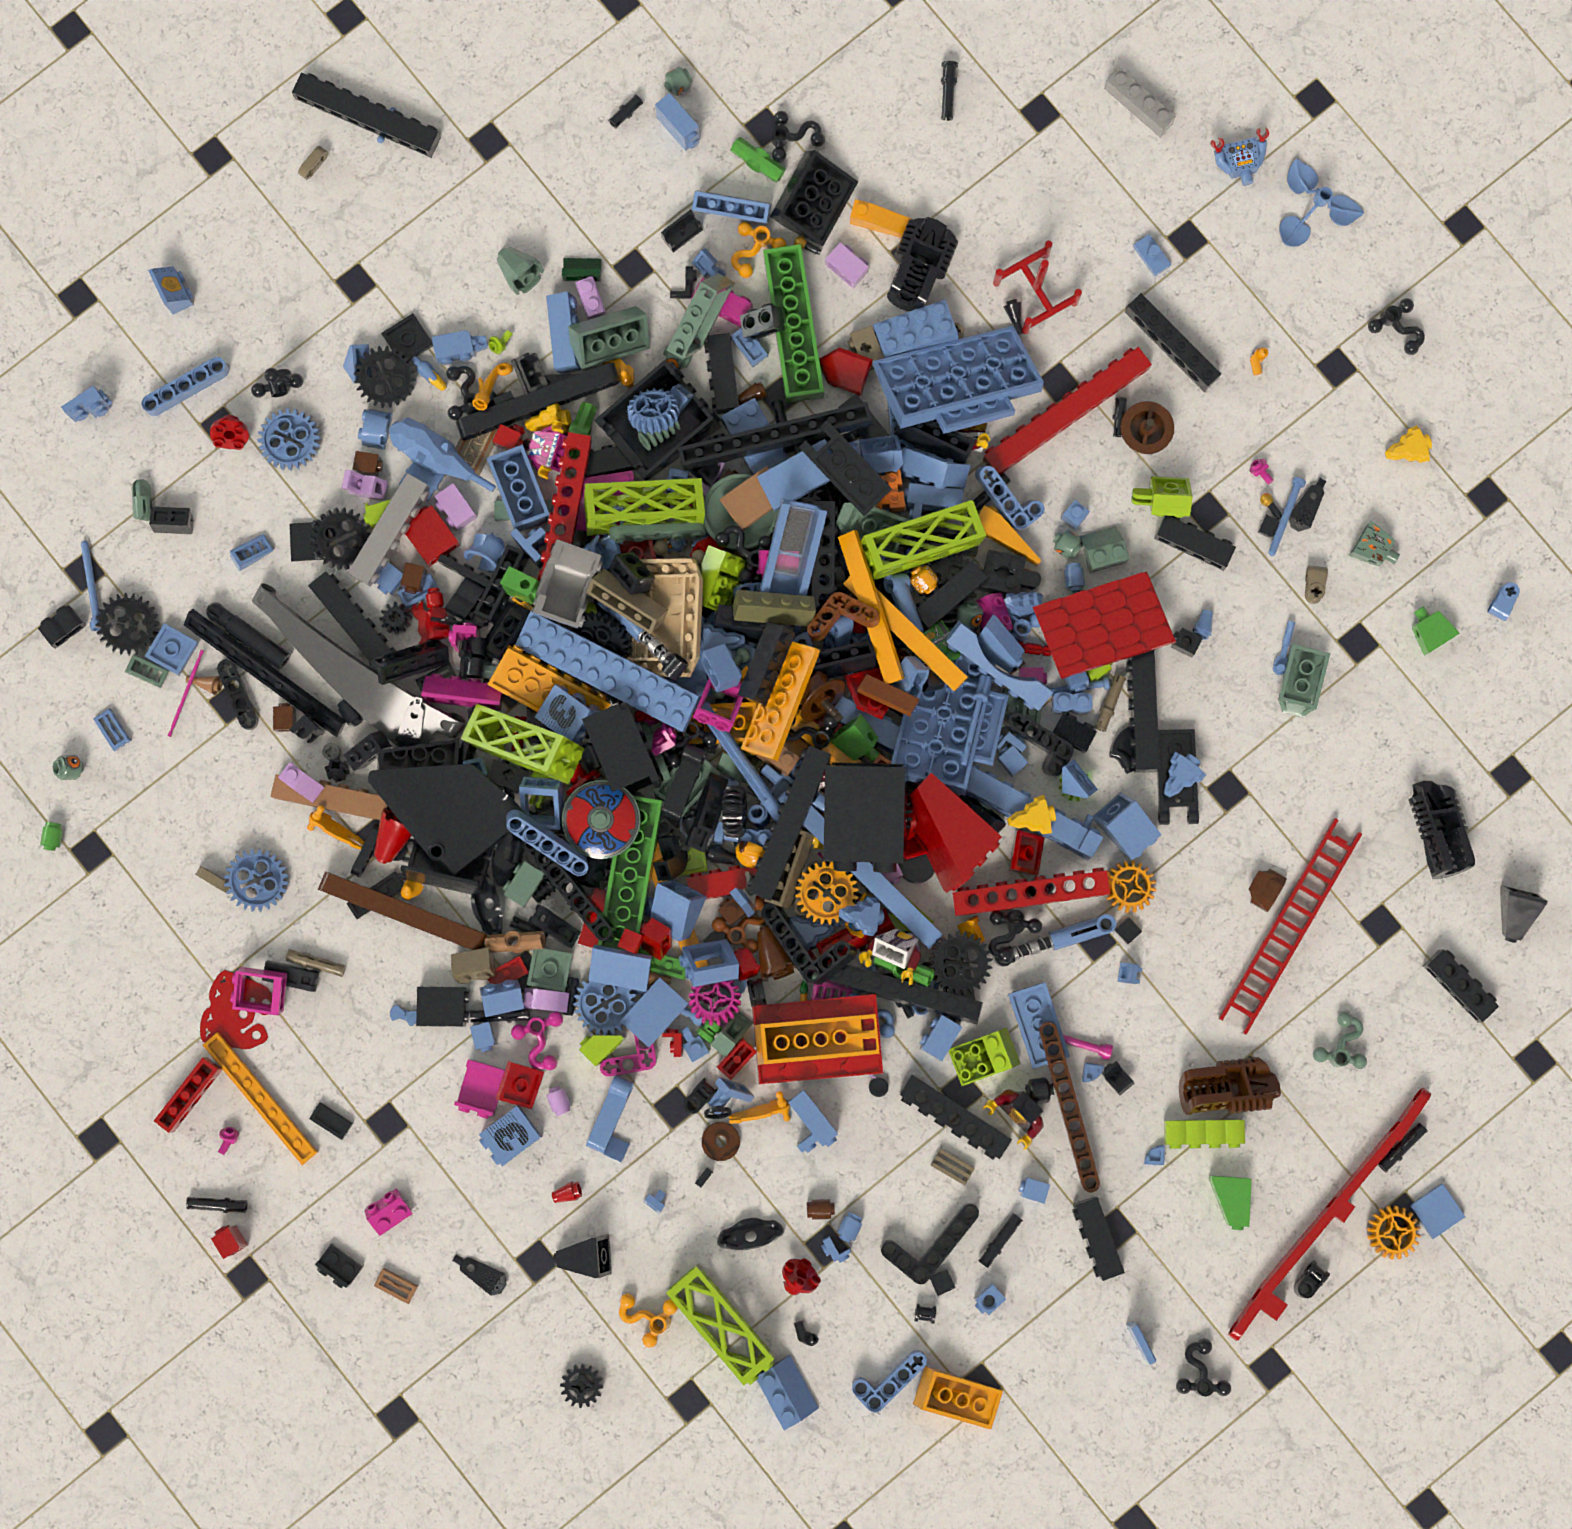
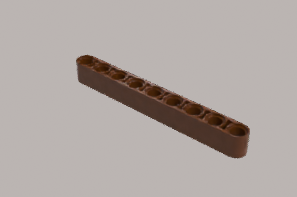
M326 871L318 887V890L470 950L482 949L487 936L483 932Z
M1045 1020L1038 1027L1040 1039L1080 1183L1085 1191L1092 1193L1099 1189V1177L1057 1027L1052 1021ZM1051 1025L1053 1032L1050 1035L1043 1034L1044 1026ZM1051 1044L1058 1045V1051L1055 1054L1048 1052V1047ZM1057 1063L1063 1064L1064 1067L1060 1073L1053 1071V1067ZM1062 1082L1069 1084V1088L1065 1092L1059 1091L1058 1088ZM1068 1101L1074 1103V1108L1071 1111L1064 1110V1104ZM1073 1120L1079 1122V1127L1076 1130L1069 1128V1124ZM1077 1140H1084L1083 1148L1077 1149L1074 1147ZM1082 1159H1089L1090 1164L1088 1167L1082 1168L1080 1167V1161ZM1088 1178L1095 1179V1184L1091 1187L1085 1185V1181Z

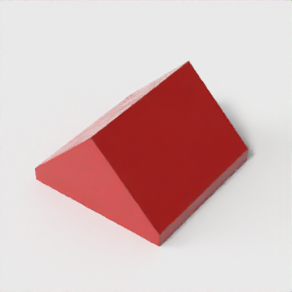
M1017 830L1014 834L1009 871L1039 876L1045 837Z

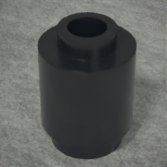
M344 699L337 704L338 711L346 720L348 726L353 725L355 727L364 721L363 717Z

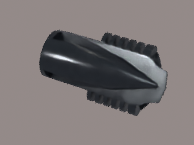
M930 217L917 218L907 222L897 247V252L894 255V258L900 263L887 293L888 300L894 306L905 311H913L924 307L935 280L945 278L950 261L958 245V240L952 231L947 229V225Z
M1421 781L1413 784V796L1408 801L1410 806H1414L1411 810L1412 813H1416L1414 815V819L1418 820L1416 825L1420 826L1418 831L1422 833L1420 837L1424 842L1426 861L1432 879L1447 878L1471 869L1475 865V856L1466 833L1468 826H1464L1466 820L1462 819L1464 814L1459 812L1462 808L1457 806L1460 802L1459 799H1455L1457 797L1456 791L1450 786L1438 785L1433 781ZM1457 865V868L1452 869V866Z

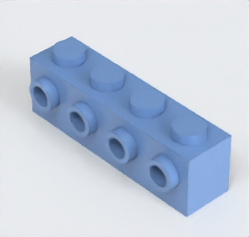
M568 291L547 295L554 369L560 374L582 370L571 347L568 329L569 325L579 323L575 309L577 308V300Z

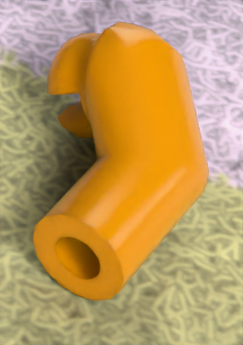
M1265 347L1256 349L1250 357L1254 376L1263 373L1261 363L1269 354Z

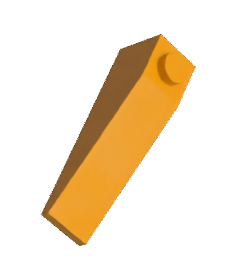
M855 199L849 224L901 238L907 222L914 219L875 204Z
M984 505L979 513V517L986 537L1018 556L1027 557L1026 561L1038 567L1041 559L1002 515L998 513L999 511L996 508Z

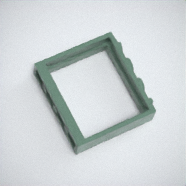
M720 273L701 281L666 350L681 359H685L701 350L735 282ZM696 338L701 340L700 344L695 343Z

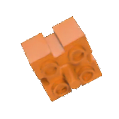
M900 469L897 472H884V476H881V478L893 490L875 507L881 509L889 508L890 512L905 511L903 491L898 492V489L902 487Z

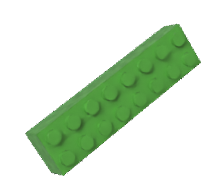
M801 244L763 250L770 303L782 308L785 330L777 332L775 335L786 403L824 398V387Z
M633 796L640 809V830L634 843L625 852L612 859L603 911L616 928L617 935L611 942L598 940V946L627 951L618 947L625 928L641 935L640 929L644 923L662 818L661 811L664 806L662 800ZM607 927L602 932L604 938L609 935Z

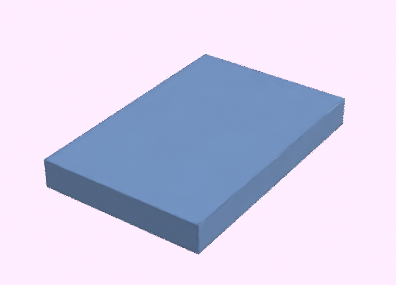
M594 945L589 981L646 992L652 956Z
M659 977L620 1022L647 1047H650L688 1003Z

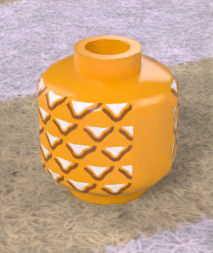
M919 565L911 570L910 583L918 593L929 594L938 586V576L929 566L921 567Z

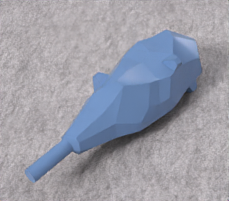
M408 417L398 420L390 426L389 434L393 446L398 451L407 455L417 465L431 473L449 475L465 481L473 480L491 492L495 490L496 485L476 474L473 468L459 456L452 442L436 434L426 425Z

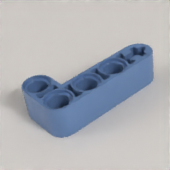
M981 465L976 469L975 477L1012 528L1025 529L1044 514L1045 507L1040 501L1028 500L1020 505L993 467ZM984 471H988V478L983 477L985 475ZM998 484L1000 492L995 495L993 489ZM1007 500L1011 502V507L1008 510L1004 507ZM1033 504H1036L1037 510L1032 514L1030 508ZM1020 515L1022 522L1020 525H1016L1015 519Z
M615 1075L586 1143L587 1147L604 1154L633 1089L634 1082Z
M920 1350L912 1351L875 1388L865 1378H856L852 1382L854 1395L869 1411L874 1413L881 1411L924 1369L927 1363L926 1356ZM914 1356H916V1357L922 1356V1357H921L922 1363H921V1364L915 1363V1364L912 1366L913 1369H914V1371L912 1372L911 1369H910V1367H909L908 1365H906V1363L909 1362V1364H910V1366H911V1365L914 1363V1359H913ZM901 1369H906L909 1375L905 1379H900L898 1372ZM858 1383H864L866 1390L861 1393L857 1392L855 1386ZM885 1384H893L895 1387L893 1392L886 1393L883 1390ZM873 1397L880 1399L879 1406H870V1399Z

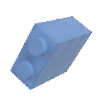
M668 93L655 104L657 119L685 151L689 148L693 149L700 140L699 126L675 98Z

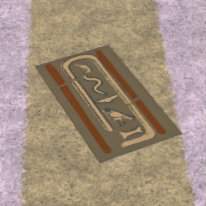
M497 430L465 441L461 440L460 437L455 447L459 456L479 476L494 447L492 440Z

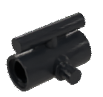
M468 637L467 640H462L461 650L458 653V656L461 658L459 677L462 679H467V677L483 678L484 665L492 663V659L485 655V638Z

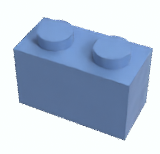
M722 644L704 650L700 661L716 692L738 686L742 673L740 668L734 663L732 652L727 649L726 645Z
M506 980L503 983L487 984L479 988L485 1017L524 1009L518 980Z

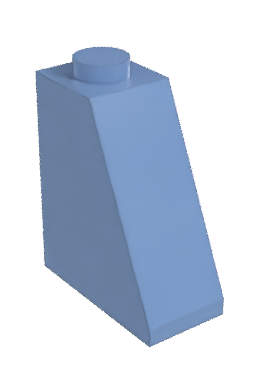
M992 615L977 638L978 643L988 660L1010 673L1014 667L1018 669L1024 660L1021 656L1025 650L995 615Z

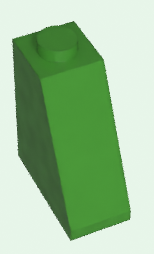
M1209 1175L1210 1184L1226 1224L1232 1226L1233 1230H1244V1227H1249L1252 1179Z

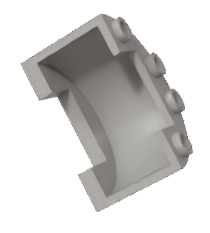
M557 539L540 579L533 602L535 606L532 608V613L574 628L582 627L585 616L582 614H584L587 607V602L584 601L586 595L590 596L587 594V590L595 573L600 572L602 562H600L601 555Z

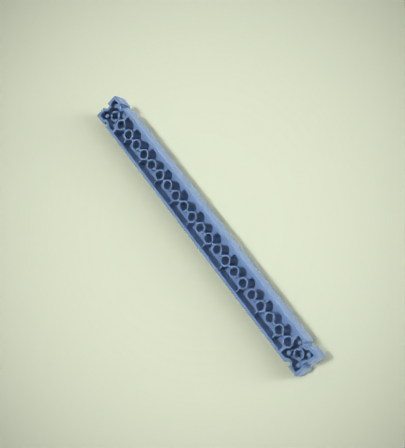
M711 612L706 622L704 617L701 618V637L702 625H713L714 627L715 612ZM748 641L737 649L730 650L733 659L736 657V651L739 648H747L750 651V660L740 663L738 666L741 671L745 666L749 667L757 646ZM842 696L835 706V709L843 716V719L838 723L845 725L861 714L878 736L875 746L893 755L900 730L899 726L893 724L894 720L887 716H884L882 720L857 709L852 697L847 699ZM973 763L966 795L973 797L980 803L1008 818L1015 812L1023 810L1026 804L1034 801V799L1030 798V793L1024 790L1019 792L1013 789V784L1005 780L1003 782L997 780L996 775L989 771H986V773L980 771V767ZM1057 808L1055 809L1056 821L1051 822L1052 834H1041L1040 831H1034L1086 860L1093 858L1103 839L1100 836V831L1090 827L1094 820L1093 816L1087 814L1084 822H1081L1076 818L1069 819L1065 817L1066 813Z

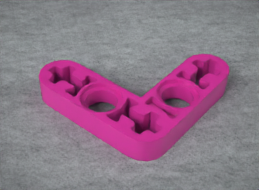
M634 1035L637 1054L602 1061L600 1064L601 1073L605 1076H615L652 1069L656 1065L654 1043L650 1047H641L639 1045V1038ZM651 1048L652 1053L648 1052V1057L652 1058L653 1062L647 1067L646 1064L642 1063V1060L645 1059V1053L640 1054V1050ZM625 1059L633 1061L634 1066L631 1070L623 1068V1061ZM616 1060H620L619 1067L621 1072H617L618 1068L612 1069L611 1073L603 1069L607 1065L606 1062H610V1065H616Z

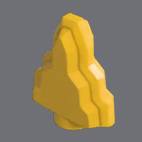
M556 403L540 411L539 415H535L525 421L524 425L528 430L538 432L543 428L551 426L554 420L565 422L562 425V430L564 431L561 433L565 434L569 431L571 415L568 409L562 410L560 405Z
M1416 425L1409 428L1407 434L1401 436L1398 443L1391 445L1385 452L1386 459L1396 461L1406 459L1409 462L1418 461L1419 463L1430 461L1429 449H1432V441L1428 434L1423 435L1420 428Z
M1041 795L1035 797L1033 802L1026 804L1023 810L1012 814L1007 818L1008 826L1015 828L1027 827L1030 831L1052 834L1051 822L1056 821L1054 806H1048L1045 796Z

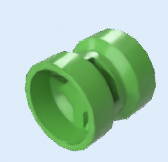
M707 1020L702 1027L698 1028L696 1033L711 1044L715 1039L714 1036L720 1033L723 1028L714 1021L713 1025L710 1026L709 1020Z

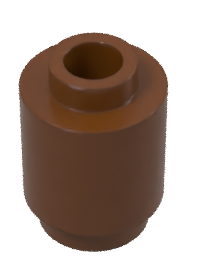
M817 1199L807 1202V1218H812V1220L831 1219V1215H835L834 1203H830V1199Z

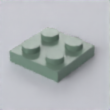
M546 948L533 950L527 985L566 992L573 954Z

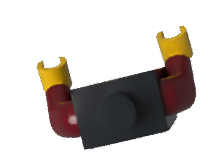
M1008 1089L995 1097L994 1100H988L983 1109L986 1107L990 1108L991 1110L988 1115H992L997 1106H999L1027 1134L1017 1141V1145L1021 1141L1024 1142L1025 1147L1023 1150H1026L1032 1144V1139L1044 1127L1041 1117L1043 1110L1026 1092H1016Z

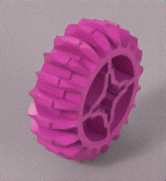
M730 980L729 982L723 981L697 987L692 986L691 991L694 993H689V998L692 999L689 1001V1006H693L691 1012L696 1013L695 1018L700 1019L702 1017L701 1021L703 1024L709 1020L710 1026L713 1025V1021H716L717 1025L720 1026V1020L728 1023L727 1017L733 1019V1012L738 1013L739 1008L737 1006L741 1005L739 1000L741 993L738 992L739 987L734 986L735 981ZM713 987L710 992H704L707 988ZM720 987L726 989L731 995V998L726 997V995L721 994ZM716 992H717L718 1000H717V1002H714V1007H713L712 999H713V997L716 996ZM699 1001H703L704 1004H708L710 1006V1012L704 1010L700 1006ZM728 1005L723 1011L717 1012L720 1007Z

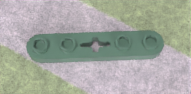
M702 523L620 525L609 529V537L616 543L631 540L634 542L659 539L679 541L688 538L700 540L706 534L705 525Z

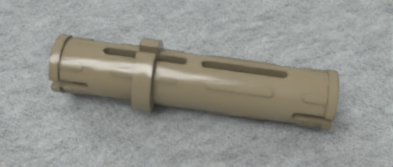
M1114 674L1104 705L1100 707V715L1095 729L1099 731L1102 729V732L1107 731L1109 721L1115 714L1114 708L1126 681L1124 676Z
M291 949L288 950L285 960L302 965L303 968L309 967L343 977L346 965L317 958L307 952L304 954Z

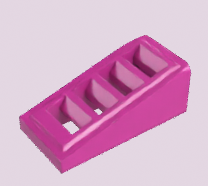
M828 983L814 984L811 1000L825 999L827 988H831L829 999L834 997L835 989L839 990L837 998L842 997L843 991H846V997H849L853 990ZM820 986L823 987L822 998H818Z

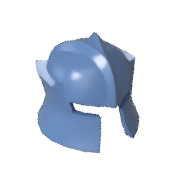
M493 532L489 534H475L472 546L464 551V557L466 561H469L475 554L482 556L483 558L478 569L493 573L505 550L504 542L501 538L494 536Z
M597 535L594 540L590 541L583 548L601 555L600 562H602L600 571L603 568L608 569L615 555L621 554L618 543L611 540L609 535L603 538L601 543L597 541L600 538Z

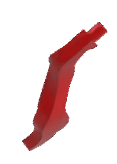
M423 601L419 603L418 608L417 604H414L411 608L412 615L419 621L418 633L421 636V640L418 644L428 641L425 624L427 612L423 608Z

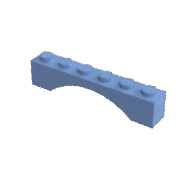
M960 620L946 636L945 640L948 643L946 646L955 653L957 650L963 654L962 658L970 664L972 662L979 666L977 669L984 675L989 673L994 677L993 681L1000 687L1005 685L1009 688L1008 692L1015 698L1021 697L1024 700L1023 704L1031 710L1035 708L1039 711L1052 695L1053 691L1036 677L1014 676L995 667L983 654L976 633Z

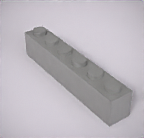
M408 473L406 474L350 567L348 573L352 577L369 587L378 582L381 569L388 565L390 554L392 551L397 550L400 545L399 539L402 534L405 535L408 532L411 519L418 515L420 504L422 501L425 502L430 494V488L426 483Z

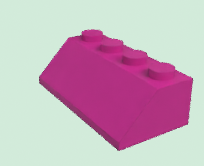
M440 674L426 676L421 693L423 700L431 703L472 707L479 704L497 711H501L503 701L502 692L487 685L488 683H481L480 679L470 678L469 681H464L461 677L450 676V679L442 678Z

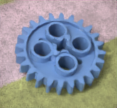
M287 408L285 414L279 410L278 416L271 413L273 419L265 418L268 424H261L264 431H258V434L263 437L257 439L259 443L263 444L258 447L260 451H264L262 456L264 458L268 457L267 462L269 464L273 462L275 468L280 464L282 470L287 466L292 471L294 465L299 470L301 463L307 466V459L313 461L311 454L317 455L314 448H320V445L316 443V441L321 440L320 436L316 435L320 431L318 428H314L317 424L310 422L312 419L310 416L305 418L303 411L298 415L297 409H294L293 413H291ZM288 423L290 425L288 430L282 431V425ZM277 431L289 439L292 437L295 442L304 445V447L301 448L291 441H286L283 437L274 434V432ZM306 432V437L298 439L299 433ZM275 440H280L278 447H272V443ZM296 448V455L289 456V451Z
M251 849L250 855L243 851L242 858L236 855L237 862L230 861V865L233 868H226L230 875L224 876V879L229 880V882L224 884V887H230L226 894H233L230 901L237 899V907L242 903L244 904L243 910H246L249 906L251 912L255 910V907H258L259 912H262L263 906L269 910V903L276 906L275 898L282 900V896L279 893H286L282 886L288 885V882L283 881V879L288 877V874H282L286 867H279L282 860L275 862L276 855L270 858L268 857L269 851L267 850L263 855L261 849L258 850L257 854ZM256 864H265L266 871L263 873L258 872ZM246 871L248 879H239L238 872ZM272 873V876L260 880L259 885L252 883L247 887L240 888V885L252 881L253 876L260 878L265 874ZM264 882H273L274 889H265ZM249 888L254 889L256 897H247L246 890Z
M582 981L584 988H577L581 994L574 995L575 998L579 999V1002L573 1003L574 1006H579V1009L574 1011V1013L581 1014L577 1020L585 1021L582 1027L589 1025V1032L595 1028L596 1035H599L601 1030H603L604 1036H607L608 1030L614 1035L615 1028L621 1032L622 1023L620 1020L637 1003L632 1001L636 994L629 993L632 989L613 986L614 993L611 996H606L603 989L607 984L592 981L586 983ZM617 994L621 995L618 999L608 1004V1009L602 1007L593 1014L590 1013L592 1009L602 1004V999L607 1001ZM590 995H595L597 998V1003L594 1006H589L586 1002L587 997ZM616 1002H622L624 1005V1009L620 1013H616L613 1009ZM599 1012H605L607 1015V1020L604 1023H599L596 1019Z

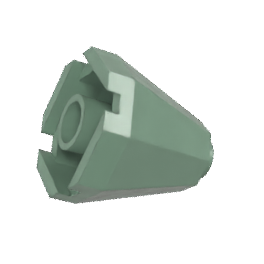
M512 247L503 248L498 253L497 262L509 287L516 295L520 294L519 291L528 293L539 283L541 279L539 274L540 272L543 274L544 268L536 258Z

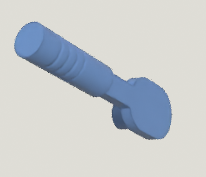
M1292 621L1287 623L1280 656H1277L1274 660L1273 672L1277 675L1285 673L1288 661L1286 654L1295 627V622Z

